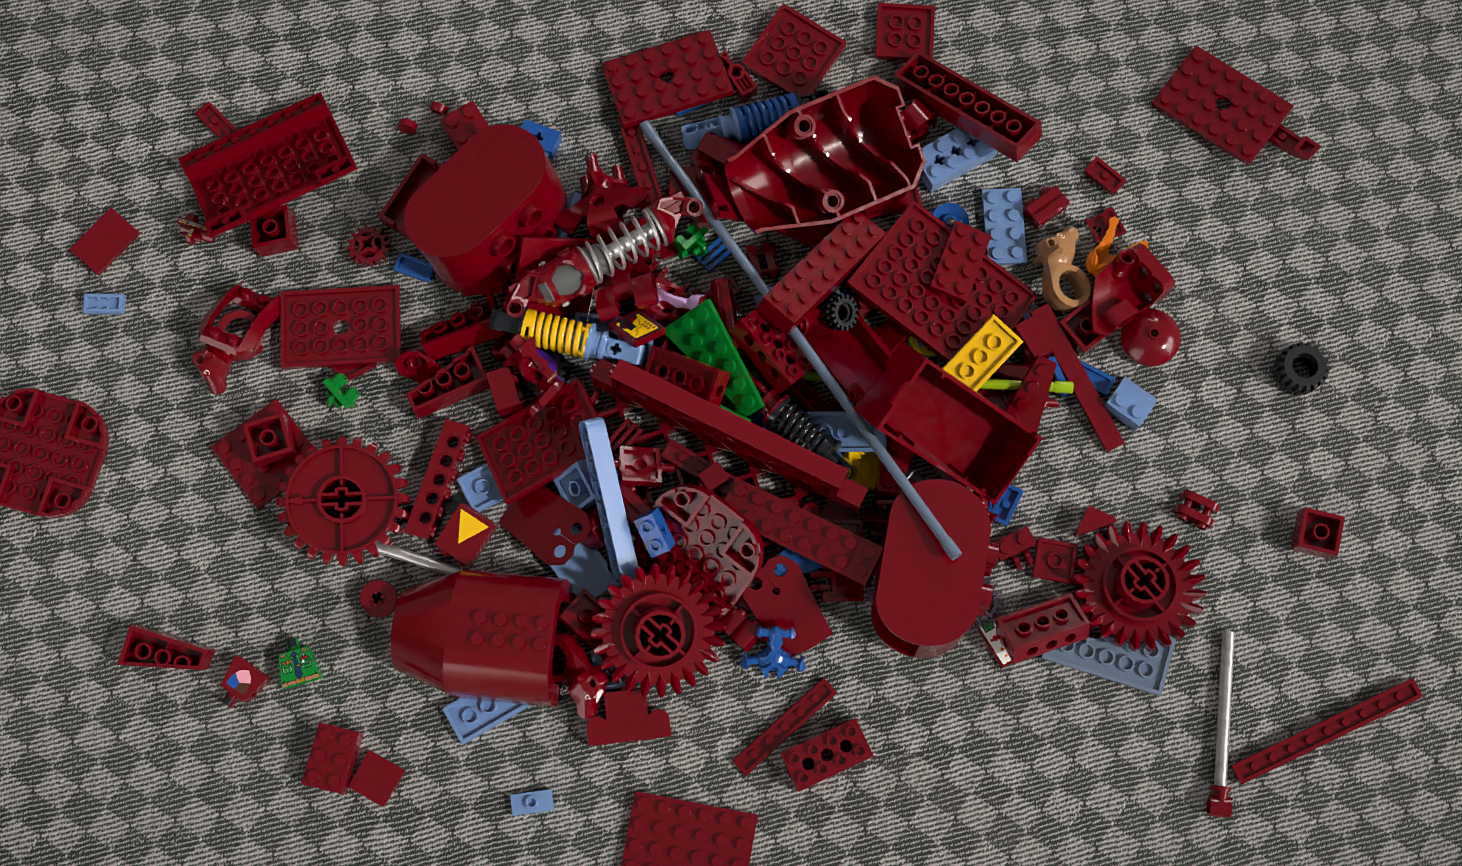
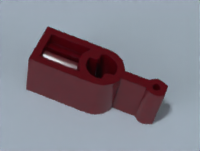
M723 51L721 59L728 70V77L734 92L741 102L744 103L757 95V85L741 64H733L728 52Z

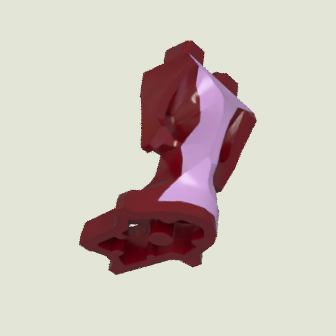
M655 277L659 304L644 309H638L636 303L635 306L636 311L645 312L653 320L676 321L679 319L678 313L685 315L703 301L709 299V297L703 294H687L682 287Z

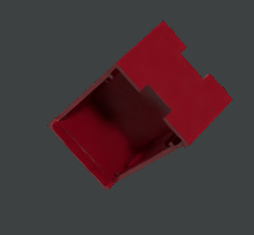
M900 341L885 363L888 366L874 388L868 387L866 393L863 394L854 407V410L877 430L885 433L996 505L1043 437L903 341Z

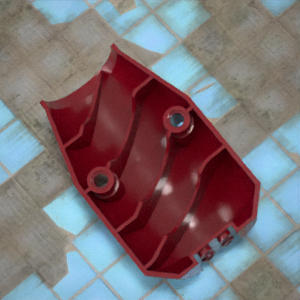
M875 75L787 111L738 153L727 158L724 162V171L728 188L735 206L748 228L753 233L758 234L769 230L831 224L915 188L926 160L920 144H911V134L904 125L905 118L903 113L899 111V108L906 106L899 87Z

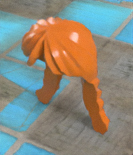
M1115 216L1110 218L1109 229L1106 231V235L1100 244L1093 248L1086 258V269L1094 277L1117 256H1109L1108 249L1113 242L1116 225L1119 222V219ZM1146 241L1139 242L1141 244H1144L1148 248V243ZM1135 243V244H1133V245H1130V246H1129L1128 248H1126V249L1128 250L1129 248H1131V247H1133V246H1135V245H1137V244H1139V243Z

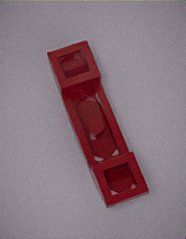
M1280 125L1269 139L1271 144L1282 151L1309 161L1321 148V145L1309 137L1304 136L1301 138L1283 125Z

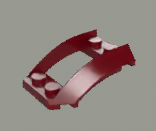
M240 281L221 295L209 309L198 327L199 341L235 356L243 354L245 350L253 352L262 335L280 314L279 295L271 299L266 295H261L249 288L242 287V281ZM230 302L260 313L244 338L211 326L217 316Z

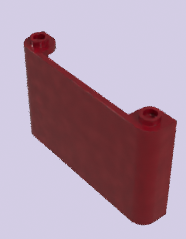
M839 306L838 316H839V319H840V318H841V315H842V310H841V307ZM815 308L797 328L848 398L857 404L863 394L866 393L868 387L874 388L888 367L885 363L892 352L859 314L858 318H855L856 324H852L853 327L849 328V330H830L829 326L824 324L826 321L822 320L824 314H821V310L825 308Z

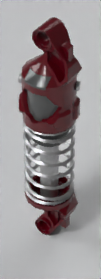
M677 191L670 196L656 197L651 205L642 209L643 216L647 221L646 224L640 226L635 216L631 215V221L636 229L630 233L624 223L620 222L619 226L624 233V236L617 239L612 229L608 228V233L613 240L612 243L605 246L600 235H597L596 239L599 244L594 243L590 245L589 242L585 241V246L582 248L578 246L572 249L566 248L557 253L556 258L547 263L545 261L541 262L537 269L525 270L520 275L518 281L507 286L510 292L503 302L505 312L512 317H519L523 314L529 301H535L556 309L561 305L566 307L570 304L569 301L577 296L584 297L593 291V287L602 283L604 274L611 277L614 276V265L620 270H625V258L629 262L636 264L638 259L637 252L643 257H648V246L653 250L659 251L661 244L667 246L673 243L680 216H699L704 209L702 201L694 197L683 196L681 191ZM694 201L696 208L690 212L689 204ZM653 237L656 239L657 247L649 241ZM644 244L646 253H643L638 246ZM630 250L633 252L634 260L627 255V252ZM621 257L623 266H621L615 259ZM513 302H518L517 310L513 312L510 311V304Z

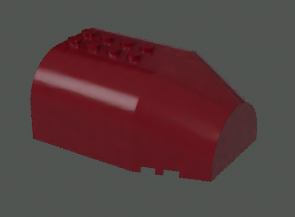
M461 570L407 588L401 593L397 601L392 621L391 659L395 670L455 698L557 708L560 687L552 679V659L556 626L561 602L563 601L566 605L571 603L573 585L564 578Z

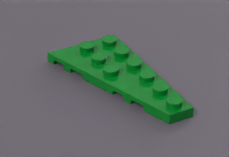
M706 299L666 327L665 334L687 357L731 373L724 394L745 416H750L765 406L711 299Z

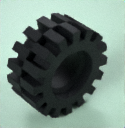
M835 294L826 298L825 302L827 304L822 305L825 309L821 310V314H824L822 320L826 321L824 323L825 326H829L830 330H849V328H852V324L857 322L855 318H858V314H856L858 308H855L857 303L853 301L854 298L849 297L847 294ZM839 306L841 307V310H842V315H841V318H840V319H839V316H838Z

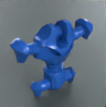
M760 625L755 634L758 638L768 637L767 644L769 646L759 651L757 656L747 657V653H745L739 664L746 670H748L749 665L758 664L765 678H768L769 671H777V678H781L788 669V666L797 667L798 672H802L807 668L804 656L801 655L799 659L791 658V654L781 648L783 644L782 637L795 638L794 628L782 629L779 626H773L769 629L761 628Z

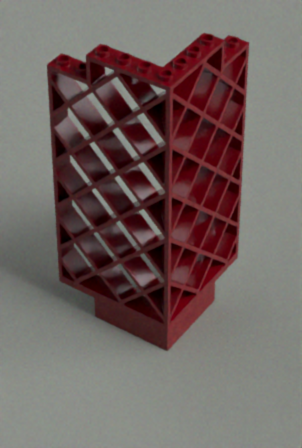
M600 358L598 363L594 362L589 373L591 374L595 391L592 395L589 394L593 405L595 406L604 390L614 397L617 408L598 413L599 417L607 420L620 415L623 424L626 420L625 413L643 408L658 419L661 429L639 436L631 447L664 437L667 445L669 441L668 435L688 430L702 440L705 451L697 455L704 459L708 458L709 462L714 464L713 456L728 451L735 453L745 460L749 473L736 478L745 482L752 480L754 486L761 489L757 478L771 473L778 474L790 482L794 493L790 497L798 496L800 508L804 505L803 499L819 495L827 498L820 514L821 518L854 520L868 488L846 478L848 469L622 359H619L617 364H611ZM631 434L627 437L628 440L624 441L620 446H624L631 439ZM675 466L679 484L684 485L680 469ZM643 486L647 499L652 503L651 508H653L655 504L653 503L648 486ZM720 493L721 498L725 500L726 496ZM771 541L763 542L764 549L775 546L778 555L783 552L781 546ZM818 569L822 572L829 571V569ZM755 577L752 582L762 587V580ZM777 587L774 588L773 593L778 595L780 593V589Z

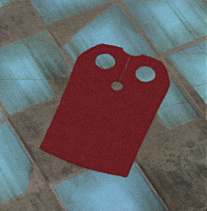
M544 485L511 503L499 522L502 527L520 540L544 563L555 566L566 564L574 554L575 545L583 542L591 530L588 516L583 510L555 494ZM579 522L582 524L583 529L579 534L574 535L571 532V527ZM557 528L561 530L559 535L554 534ZM563 545L566 552L562 557L558 558L554 555V550L557 546Z
M778 555L767 560V563L760 568L756 577L762 580V587L754 590L749 585L742 594L763 628L770 629L773 626H779L782 629L794 628L795 638L782 637L783 644L781 646L783 650L791 654V657L811 649L833 634L799 565L788 557ZM777 564H784L787 567L786 575L782 577L777 576L774 573L775 566ZM776 587L780 589L778 595L773 594V589Z

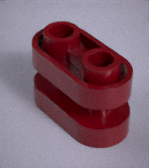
M769 241L761 242V249H755L754 244L746 246L747 258L762 278L763 275L768 274L770 280L778 278L781 270L779 263H775L774 255H776L774 244H770ZM763 256L766 265L763 268H760L758 257Z
M1183 489L1180 499L1184 503L1176 504L1173 511L1176 514V518L1184 522L1188 520L1194 523V526L1200 530L1211 529L1214 519L1209 517L1210 513L1217 514L1220 505L1200 494ZM1193 505L1203 510L1202 513L1195 509H1192L1191 506Z

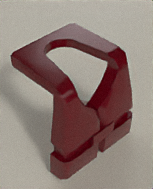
M1113 207L1107 208L1102 214L1099 213L1091 220L1086 218L1084 221L1085 227L1089 228L1092 232L1093 241L1096 246L1100 244L1106 235L1110 225V218L1114 216L1118 218ZM1121 221L1116 225L1113 240L1126 234ZM1093 227L1101 229L1099 237L1097 236Z

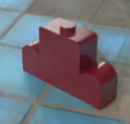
M694 150L691 154V167L681 168L710 206L712 199L705 182L699 181L695 167L698 165L697 160L714 162L698 150ZM670 169V182H666V194L670 196L677 191H681L683 196L690 197ZM703 169L705 173H710L709 169ZM694 201L689 204L690 212L696 208ZM703 213L696 217L690 216V223L699 229L704 226L707 229H713Z
M620 687L617 692L605 693L606 720L600 716H595L587 722L588 746L672 737L668 713L662 709H656L649 715L647 696H642L641 689H634L628 692L626 687Z

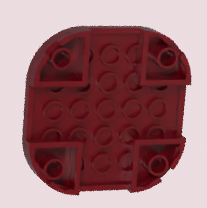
M34 388L18 389L7 397L0 398V506L49 519L63 518L82 508L92 495L109 447V430L100 413L82 401L68 399Z
M696 484L679 485L661 495L653 508L659 507L675 540V545L670 551L651 558L637 529L631 536L637 564L642 567L645 573H650L652 563L658 564L660 572H665L669 564H674L676 568L675 575L677 576L683 570L689 569L691 571L690 583L702 578L705 581V585L700 592L712 590L716 594V597L708 605H720L723 612L713 616V619L719 620L733 608L760 571L764 558L763 542L752 522L717 494L706 487Z

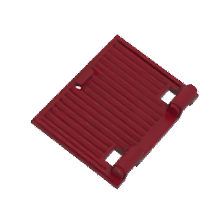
M697 160L698 165L695 167V171L699 181L705 182L712 199L710 209L714 219L720 220L725 218L744 222L732 199L724 169L718 164ZM703 169H709L710 173H705ZM723 206L725 211L719 210L718 207Z

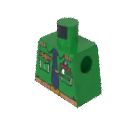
M298 638L287 640L288 652L279 655L281 687L287 690L323 679V672L312 649L307 646L301 648Z

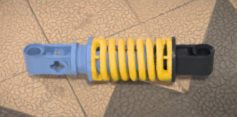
M525 307L523 314L519 317H512L505 310L492 308L488 328L514 334L519 333L525 340L531 336L537 348L543 347L544 350L550 349L552 352L558 351L560 354L573 355L574 357L584 359V361H587L590 355L597 356L598 359H603L604 356L643 366L647 345L643 344L634 348L624 340L609 337V332L604 331L602 333L596 331V324L587 323L586 326H582L583 322L578 321L575 327L574 319H570L568 323V319L563 317L560 323V316L556 315L552 321V314H547L545 319L544 312H540L537 315V311L529 307ZM618 343L619 348H621L622 351H619L617 354H615V350L612 349V346H615Z

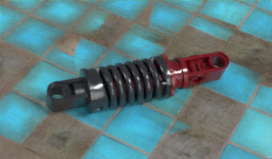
M748 371L765 404L764 407L757 410L758 413L761 412L765 416L763 424L767 425L771 430L775 429L777 435L842 467H849L851 469V476L848 479H855L858 473L857 467L838 451L842 441L835 439L830 433L827 435L828 431L826 429L821 430L822 426L816 424L815 419H810L808 413L804 414V409H798L797 403H791L792 399L788 394L780 397L774 389L770 391L763 382Z

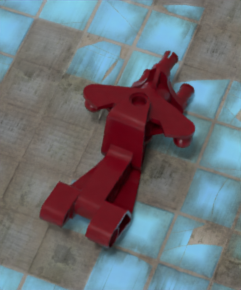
M590 153L591 160L589 155L585 156L587 165L586 176L579 179L582 190L580 193L581 200L557 217L556 223L568 235L575 233L580 224H585L588 226L592 238L596 239V236L600 235L606 246L613 242L608 233V228L612 229L617 239L624 236L619 226L620 222L624 223L623 215L629 209L634 210L637 207L641 210L651 205V199L644 187H628L621 165L613 166L611 168L612 177H609L599 167L597 155ZM630 250L627 252V255L634 260L633 252ZM638 252L636 264L629 262L625 258V270H620L614 265V276L611 277L604 274L600 288L593 290L596 310L601 322L619 317L620 302L633 297L638 309L659 304L656 278ZM621 257L616 258L615 260L623 266Z

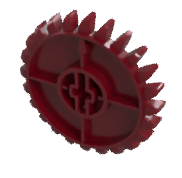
M340 436L337 440V445L333 446L328 438L323 439L322 449L319 450L313 445H309L307 447L309 456L304 458L301 455H296L294 460L298 465L297 468H286L284 470V473L290 478L289 482L278 484V489L286 493L285 497L276 499L278 507L286 508V511L278 516V521L280 523L290 522V525L284 531L285 537L290 538L297 534L298 538L295 540L294 548L300 551L308 544L307 557L312 561L319 552H322V560L325 566L331 564L334 555H337L339 564L343 568L347 567L348 555H353L357 563L363 565V551L365 550L373 557L378 558L379 551L376 546L378 542L389 548L393 546L390 538L387 536L388 531L396 534H402L403 532L401 527L394 522L395 518L408 519L409 517L405 510L398 507V504L411 502V498L408 495L398 493L399 489L408 486L407 480L403 478L394 479V476L401 472L402 468L398 464H392L387 467L386 464L392 458L391 454L384 452L376 456L378 445L371 443L364 449L363 440L359 437L354 439L352 445H348L345 436ZM348 486L355 487L361 492H350ZM343 497H347L350 502H345V507L342 508L338 502H343ZM337 512L340 515V519L333 518L328 513Z
M1126 521L1121 528L1120 536L1115 527L1111 525L1106 531L1108 541H1105L1097 533L1093 537L1096 550L1088 544L1082 550L1088 561L1078 558L1075 563L1077 569L1083 572V574H1074L1072 577L1073 583L1081 586V589L1073 593L1074 598L1084 601L1080 608L1085 615H1090V628L1099 626L1101 628L1099 637L1104 640L1109 635L1113 636L1114 646L1118 648L1124 641L1128 642L1130 650L1134 652L1139 649L1140 643H1143L1147 651H1154L1156 649L1155 641L1162 647L1167 648L1172 645L1168 635L1177 640H1181L1186 636L1179 626L1191 629L1197 624L1196 621L1187 615H1198L1204 610L1203 607L1192 603V601L1200 600L1207 595L1206 591L1193 589V586L1198 585L1205 579L1203 574H1190V571L1200 563V560L1193 559L1186 562L1183 560V557L1190 550L1189 545H1185L1178 550L1173 549L1178 537L1176 533L1172 534L1165 541L1160 540L1163 530L1161 525L1150 536L1147 535L1146 521H1142L1133 534L1130 522Z
M652 563L650 573H645L641 566H636L635 577L632 579L626 573L620 574L622 582L620 587L615 584L607 586L609 593L612 595L611 598L600 597L597 601L604 608V612L592 614V620L601 623V627L591 630V637L602 638L603 640L594 646V654L607 653L600 664L602 670L615 665L611 675L612 681L615 683L623 675H626L625 687L628 692L632 690L637 681L640 682L643 697L647 696L651 685H655L659 697L663 698L666 684L669 683L674 692L679 695L681 694L680 680L683 678L689 685L695 687L696 681L692 672L697 670L699 673L708 676L709 671L703 662L704 659L713 662L719 661L717 654L710 649L711 645L724 646L725 644L721 637L714 634V631L724 630L726 625L720 620L713 619V616L721 614L723 609L720 605H708L716 597V594L712 590L700 592L705 585V581L702 578L690 583L691 571L689 569L683 570L679 576L675 575L676 568L674 564H669L665 572H660L658 564ZM648 619L659 630L663 628L665 635L672 641L669 643L658 632L654 634L652 627L645 621ZM675 621L678 625L676 635L672 632L669 625H672ZM641 628L647 634L643 641L639 638Z

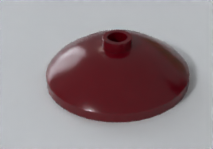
M1148 308L1140 312L1135 319L1124 325L1121 330V344L1125 353L1134 362L1143 366L1155 367L1167 363L1175 356L1181 342L1180 330L1174 319L1158 309ZM1151 331L1156 332L1157 336H1152Z

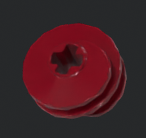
M375 580L363 587L360 592V602L367 614L375 618H384L395 611L398 594L391 584L386 581ZM377 596H381L383 598V601L381 603L375 600Z

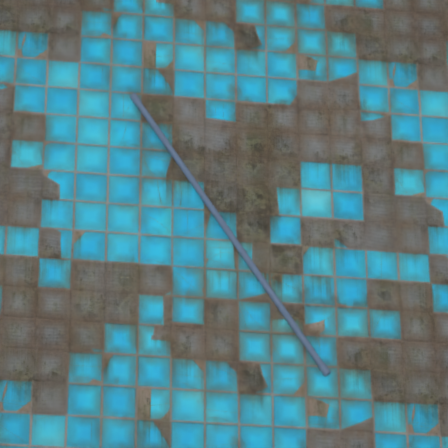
M648 120L642 122L639 126L641 131L651 141L690 197L702 201L704 206L703 215L762 297H764L770 291L768 286L721 221L714 219L710 206L660 139ZM796 327L790 333L793 340L934 533L944 551L952 561L957 559L962 554L952 538L947 535L863 417L854 410L855 406Z

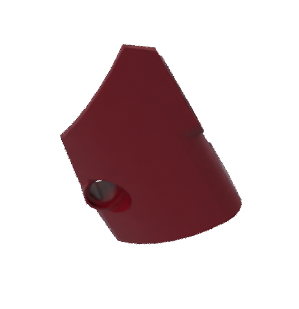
M1139 243L1128 250H1121L1114 260L1095 277L1091 306L1092 333L1103 337L1109 335L1131 322L1140 312L1163 300L1175 285L1174 278L1144 244Z

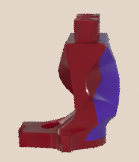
M517 333L501 348L500 352L507 358L503 365L517 368L522 373L526 382L529 381L537 385L538 396L527 410L528 414L533 417L563 387L565 381L557 374V363L544 351L536 348L533 337L530 336L525 340Z

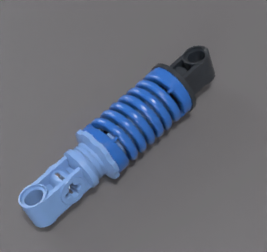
M797 90L784 96L780 95L777 99L772 97L770 100L764 99L763 102L757 101L755 104L749 103L748 106L742 105L741 108L740 106L730 107L728 115H718L716 118L684 125L681 128L684 147L689 150L696 149L706 132L726 139L736 138L739 143L750 140V133H752L753 138H756L758 131L761 134L787 111L828 95L829 92L818 90L814 93L799 96Z

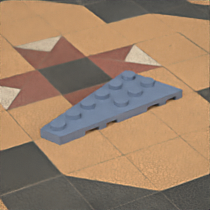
M1169 637L1172 645L1167 648L1162 647L1155 641L1156 649L1152 652L1147 651L1143 643H1140L1139 649L1134 652L1130 650L1128 642L1125 641L1118 648L1114 646V638H1106L1104 640L1102 638H1087L1044 653L1041 659L1161 696L1176 639Z

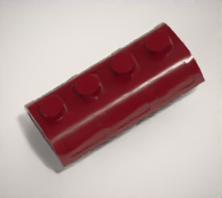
M718 278L710 283L711 292L708 293V297L711 299L737 349L739 348L738 343L729 332L739 322L733 290L729 287L728 280L724 281L723 278Z

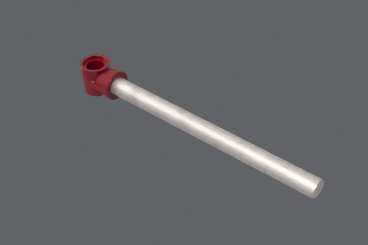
M380 542L376 544L379 554L443 575H449L462 570L461 567L394 545L389 548Z
M1222 631L1214 785H1210L1209 789L1212 790V794L1208 796L1206 805L1208 816L1230 818L1232 814V798L1228 797L1231 787H1227L1235 634L1232 631Z

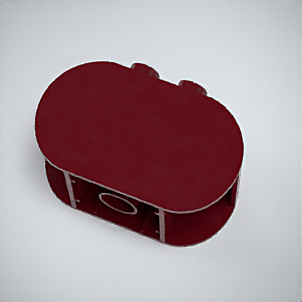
M494 125L484 128L472 136L412 195L405 208L404 225L411 241L421 251L438 278L447 287L465 294L484 293L500 286L510 275L516 276L521 236L555 237L556 230L559 228L556 223L557 217L567 210V194L541 143L533 134L513 125Z
M942 479L924 480L914 483L912 486L947 535L952 538L962 552L961 556L953 561L950 559L939 540L902 491L893 502L885 526L882 542L884 552L878 566L871 607L872 625L879 638L894 651L913 658H932L954 648L972 626L976 617H984L985 610H989L993 593V585L983 583L984 576L990 577L992 569L996 568L999 554V544L989 542L991 523L988 512L977 495L967 487Z

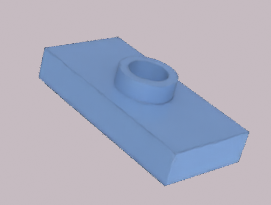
M84 294L83 313L85 315H124L126 295Z
M552 789L510 795L512 816L554 810Z

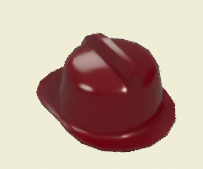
M417 348L404 350L395 362V368L399 374L420 384L426 379L429 380L441 369L435 360L427 357L424 351Z

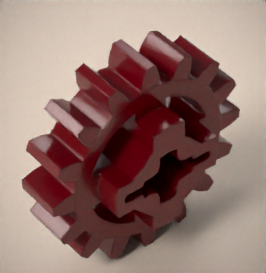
M365 225L364 230L358 227L357 234L351 233L353 239L347 240L351 245L347 247V250L351 252L349 254L350 258L354 259L357 265L361 262L363 268L367 264L373 268V263H377L380 266V260L386 261L385 254H390L387 247H390L391 244L387 241L389 239L387 234H383L384 232L381 228L377 231L374 225L371 229ZM380 240H381V249L378 248V245L380 244V242H379ZM357 243L359 244L358 253L356 250Z

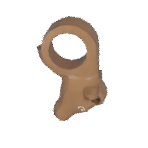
M1068 227L1062 232L1037 243L1035 252L1038 256L1032 260L1033 265L1043 264L1042 290L1045 300L1054 310L1062 313L1074 311L1088 300L1091 292L1090 282L1086 274L1072 264L1075 244L1079 239V232L1075 227ZM1060 277L1066 278L1074 287V300L1066 297L1059 286Z

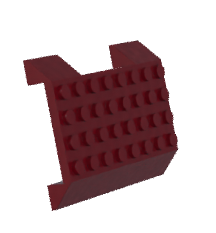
M321 92L178 158L184 173L193 187L206 220L204 224L211 238L358 169Z

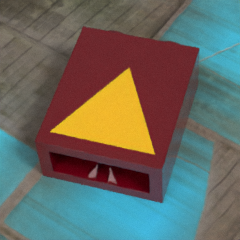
M460 503L435 542V545L439 547L438 551L446 556L450 554L456 558L455 562L460 566H473L497 529L498 524L468 504Z

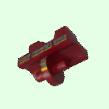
M188 213L185 218L179 217L177 223L180 225L179 232L182 234V237L187 238L186 242L188 245H194L196 241L201 243L202 240L213 244L215 237L211 238L204 223H198V216Z

